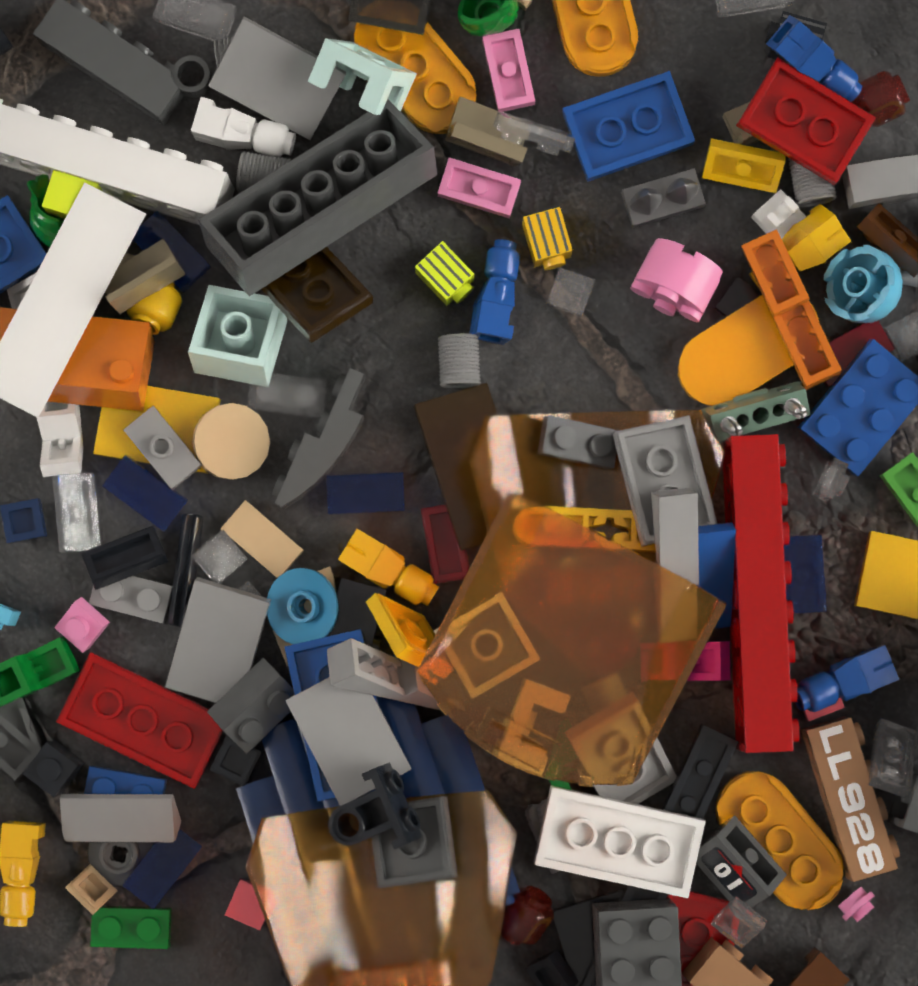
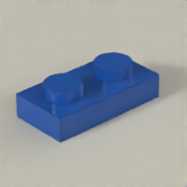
M89 766L84 794H165L167 779Z

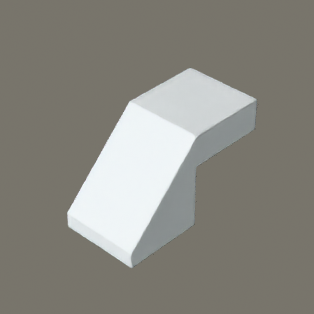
M47 402L39 418H37L43 441L40 459L42 476L81 473L84 448L80 406L76 404Z

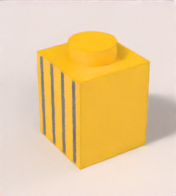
M557 207L523 217L522 226L534 268L543 265L544 270H551L565 265V259L571 258L572 247L561 208Z

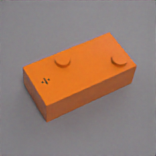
M0 307V341L17 309ZM91 317L47 402L144 411L155 345L150 322Z

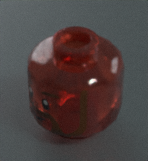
M881 71L859 82L862 85V90L852 103L876 117L872 124L873 127L882 126L905 114V104L910 102V99L898 74L892 76L888 71Z
M529 885L526 888L519 887L521 893L513 895L515 903L499 908L497 911V922L501 928V935L514 945H520V943L533 945L537 943L554 920L551 898L541 889Z

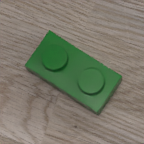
M102 906L91 917L90 947L169 949L172 908Z

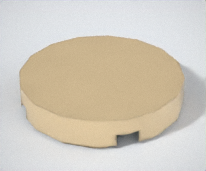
M229 403L216 406L202 415L194 428L192 444L196 457L204 470L215 477L234 480L248 477L261 467L268 456L270 438L268 428L258 413L245 405Z

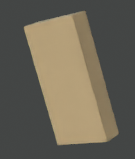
M246 500L221 527L225 534L276 578L285 573L304 551Z

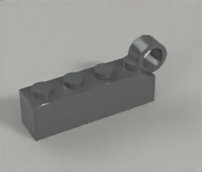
M56 0L33 33L40 45L163 126L170 119L184 96L199 98L210 90L208 85L212 74L207 63L202 58L195 55H187L180 58L174 65L168 61L162 65L152 58L154 53L149 48L136 40L133 44L121 38L123 33L116 26L106 20H103L101 24L89 17L91 11L76 0H72L70 4L65 0ZM190 67H198L204 71L203 80L194 87H188L181 83L182 73Z

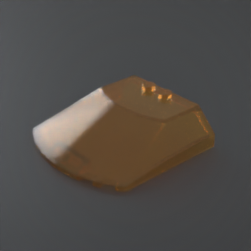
M509 492L417 673L423 684H426L428 690L437 701V706L442 712L448 715L464 731V734L469 739L505 763L548 780L555 781L556 779L569 783H578L579 786L631 785L726 607V602L689 579L540 503Z

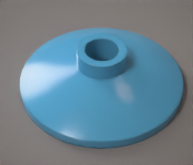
M296 568L286 571L274 581L268 592L267 598L271 599L267 617L274 632L284 641L290 644H297L324 638L334 628L339 611L338 598L330 581L321 573L308 568ZM307 599L310 600L312 605L310 613L304 608V603Z

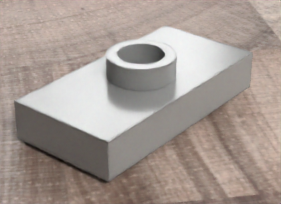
M154 406L150 407L123 429L172 490L202 467L199 460Z

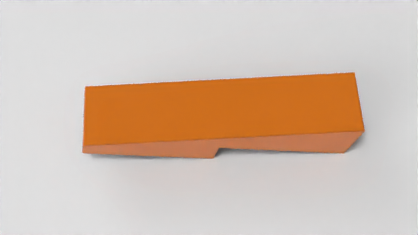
M777 229L741 245L803 387L808 390L840 375L842 369L809 302L808 293Z

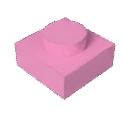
M80 597L71 605L55 626V629L84 653L93 645L110 622L83 597Z

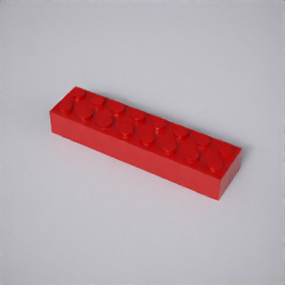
M778 434L731 436L721 443L725 523H733L736 529L730 627L735 740L738 741L736 749L745 753L794 751L793 742H799L800 737L799 722L797 718H792L791 704L797 702L798 698L796 679H790V663H795L796 659L794 639H788V624L793 623L794 609L792 600H786V584H791L792 569L790 561L784 560V545H789L790 529L789 523L783 522L782 506H787L788 489L787 484L781 483L780 467H785L786 449L784 444H779Z

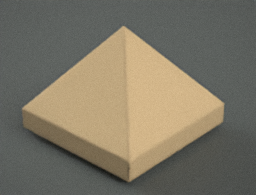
M91 864L65 887L92 915L118 891Z

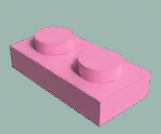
M520 29L482 37L497 110L505 112L535 105V97Z
M449 157L437 194L438 197L510 219L521 185V179Z

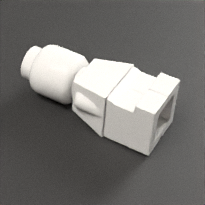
M204 97L200 98L191 128V133L197 141L222 147L226 150L252 149L253 146L256 152L272 157L276 156V158L278 156L281 157L283 154L291 155L296 140V133L289 132L288 127L284 124L266 119L257 123L256 119L233 108H219L214 100Z

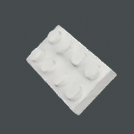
M551 785L533 862L537 866L688 898L705 820Z

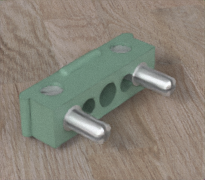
M799 381L769 390L764 388L734 397L733 400L702 408L700 413L705 437H711L715 442H719L731 436L744 435L810 416L806 389L802 386V382ZM760 407L759 413L753 416V412Z

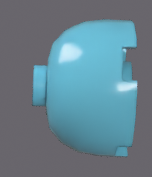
M863 245L864 247H856L852 250L844 249L830 262L824 274V281L827 282L826 293L828 298H825L826 304L834 314L855 323H873L886 317L897 306L902 295L903 280L900 268L887 253L870 245Z

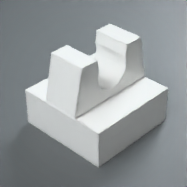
M780 189L751 218L766 234L777 229L782 239L794 223L802 221L806 216L799 209V206Z

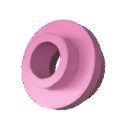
M862 887L858 888L838 906L844 913L842 918L848 921L853 917L856 922H859L874 908L870 901L875 895L872 892L867 893Z

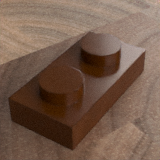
M878 203L857 228L864 233L865 238L871 244L879 246L886 252L901 270L907 271L911 276L915 277L918 274V237Z

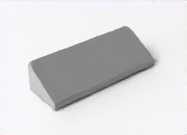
M61 794L62 834L66 842L171 843L177 838L181 818L173 794Z

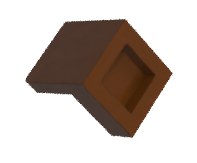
M814 947L804 957L809 963L792 980L789 986H845L850 979Z

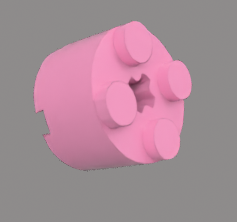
M656 239L630 289L644 298L655 300L653 307L663 314L674 316L677 311L683 317L699 322L720 282L723 273L721 268L697 251L694 256L682 251L685 245L668 239Z

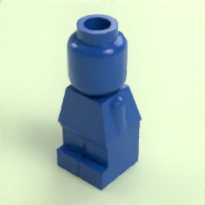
M789 15L766 43L789 65L796 68L797 71L817 80V82L848 101L852 102L860 94L862 85L858 82V74L844 61L836 59L834 50L793 16Z
M497 239L494 241V247L489 248L487 251L484 275L488 280L484 282L473 304L469 334L479 336L478 340L504 345L512 339L514 326L509 325L510 313L515 307V285L513 281L517 279L520 263V254L516 251L517 243L513 241Z
M886 645L873 647L852 657L844 658L840 662L831 665L827 672H819L801 680L797 688V702H794L800 711L808 709L811 712H817L834 705L838 698L848 701L862 694L872 693L871 691L899 680Z

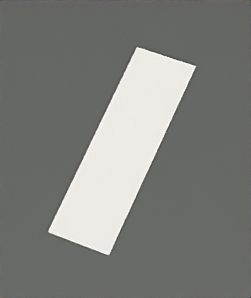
M84 182L0 341L1 399L39 418L146 213Z

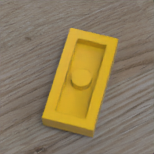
M711 138L702 178L776 193L786 156L776 151Z

